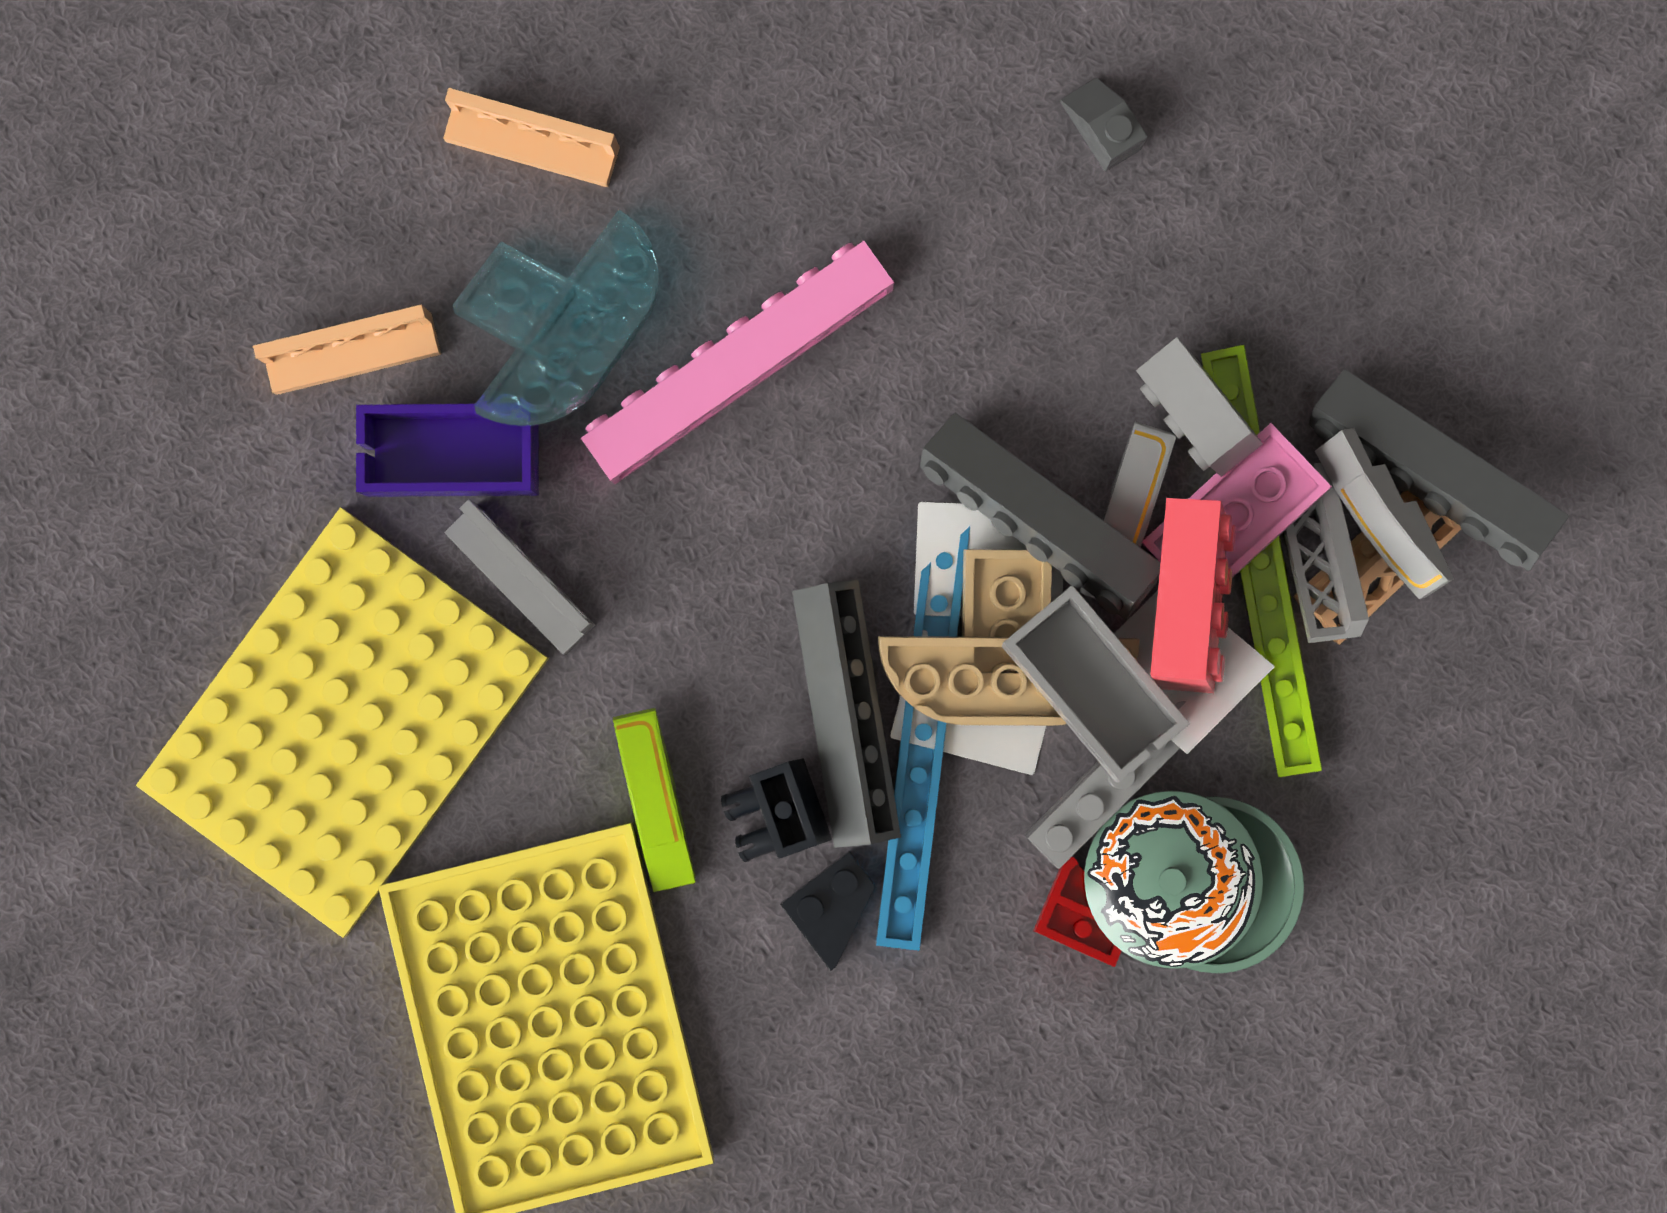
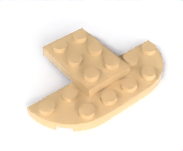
M964 549L962 637L878 636L880 658L884 670L896 691L921 713L945 723L955 725H1065L1066 722L1002 648L1005 640L1051 603L1052 565L1047 561L1041 562L1035 559L1028 550ZM1118 638L1137 661L1140 639Z

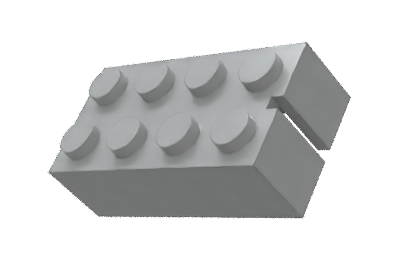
M1073 585L1002 644V648L1115 782H1121L1152 756L1146 749H1143L1148 745L1153 751L1159 750L1190 724Z

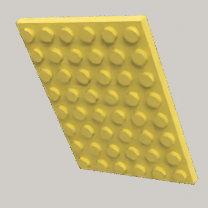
M340 507L136 786L344 938L379 893L378 886L387 882L549 658Z
M632 822L378 886L456 1213H517L714 1163V1155Z

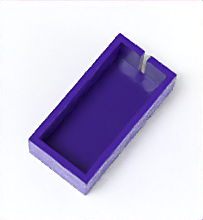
M531 403L356 405V444L367 450H375V457L367 453H356V492L367 497L539 496V411Z

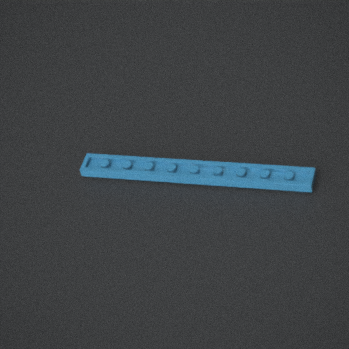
M970 526L960 534L950 616L925 615L930 562L921 571L913 636H922L923 630H926L928 636L957 637L963 590L964 549L968 548ZM942 552L936 557V565L940 569L946 570L952 566L953 558L949 553ZM936 595L931 599L930 606L935 612H943L947 608L948 602L944 596ZM905 701L894 788L901 837L888 840L876 946L919 951L947 723L937 722L934 749L909 743L914 707ZM919 724L915 729V735L919 740L926 741L932 736V728L928 724Z

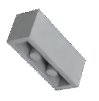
M1177 337L1136 370L1145 382L1140 387V390L1155 408L1160 404L1163 405L1169 413L1163 420L1179 439L1186 435L1193 445L1188 450V453L1203 471L1211 467L1222 477L1263 445L1192 352Z

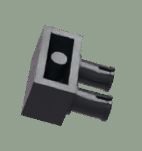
M804 758L788 761L750 775L752 786L721 796L722 807L740 803L739 806L724 811L729 821H735L737 818L761 810L767 825L744 835L736 836V848L751 843L754 844V847L738 852L744 862H749L751 859L776 851L777 857L780 859L832 840Z

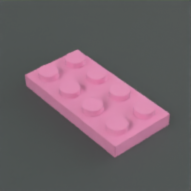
M1272 423L1257 435L1263 445L1222 477L1217 473L1213 475L1189 498L1221 501L1226 515H1232V525L1236 527L1234 551H1226L1228 568H1232V578L1332 488ZM1164 522L1142 542L1160 563Z

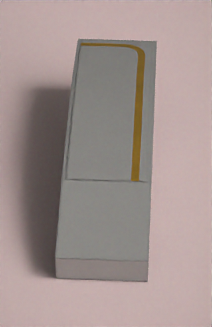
M1135 421L1114 479L1102 520L1141 548L1172 453L1176 435ZM1079 588V593L1095 598L1085 589Z
M1355 428L1341 430L1315 450L1332 485L1359 528L1388 566L1418 599L1426 598L1454 580L1417 501L1404 503L1386 465L1372 466Z

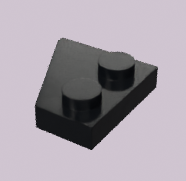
M848 851L781 902L782 908L830 971L836 968L872 895L875 884L852 853Z

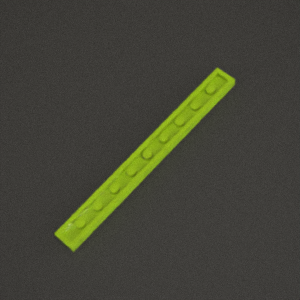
M1240 345L1202 353L1203 368L1254 433L1258 435L1261 431L1245 346ZM1279 535L1241 570V577L1254 648L1275 666L1261 680L1277 774L1278 777L1318 772L1323 769Z

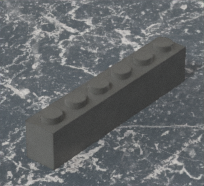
M1346 369L1342 371L1314 406L1308 425L1314 429V432L1321 439L1327 442L1341 430L1355 428L1372 466L1385 464L1398 490L1409 491L1421 499L1426 508L1432 513L1448 517L1460 525L1462 531L1467 536L1477 541H1484L1496 549L1499 555L1511 565L1522 566L1530 571L1570 516Z
M956 412L923 447L920 468L923 469L924 474L930 481L937 485H945L957 494L959 501L965 507L973 511H980L991 520L993 526L1000 533L1015 537L1026 546L1028 552L1035 559L1041 562L1047 561L1061 572L1062 577L1070 585L1076 588H1083L1093 595L1098 604L1108 613L1118 614L1127 620L1157 584L1160 574V562Z
M859 581L832 582L794 590L792 594L834 848L871 845L900 838L901 834Z

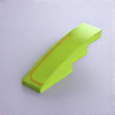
M656 708L613 717L623 770L653 892L696 883L695 872L686 841L684 822L676 795L675 781Z

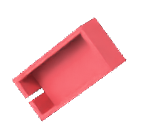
M1166 498L1150 676L1162 690L1214 693L1215 682H1223L1225 657L1221 655L1218 644L1219 638H1226L1228 632V612L1224 611L1222 597L1223 594L1230 595L1232 568H1228L1226 551H1234L1236 527L1232 525V515H1226L1221 501Z

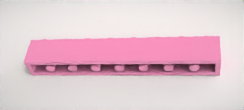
M862 241L857 246H854L853 243L846 244L832 255L831 258L834 262L821 271L817 267L810 269L796 281L798 287L786 295L781 291L767 299L761 305L764 311L751 320L747 316L738 319L726 329V332L729 334L716 344L712 340L704 343L691 354L693 360L680 369L677 365L668 368L656 378L658 384L646 393L641 389L632 393L621 402L622 410L610 418L607 414H604L587 425L585 429L588 433L581 437V439L613 484H617L892 292L893 280L866 242Z

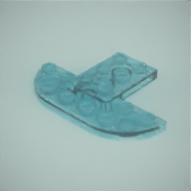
M618 210L568 279L502 241L497 245L453 304L455 314L516 348L474 405L476 414L508 425L544 424L574 412L584 405L599 389L652 313L658 295V266L652 250V244L643 229L632 218Z

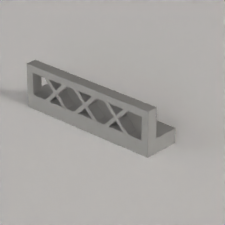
M1315 463L1313 467L1332 488L1296 520L1298 523L1295 527L1293 523L1284 531L1308 643L1361 637L1369 621L1341 499L1322 464ZM1313 513L1315 515L1316 521L1310 518L1313 515ZM1303 526L1320 536L1321 544L1314 553L1297 541L1296 535ZM1322 552L1324 554L1325 560L1319 557ZM1301 557L1307 560L1304 566ZM1312 565H1315L1329 575L1330 583L1323 592L1306 581L1305 574ZM1331 591L1333 592L1334 599L1328 596ZM1310 596L1316 600L1313 605ZM1323 604L1338 614L1340 626L1317 629L1314 613Z
M468 499L459 508L463 514L444 533L563 655H566L596 625L478 504Z

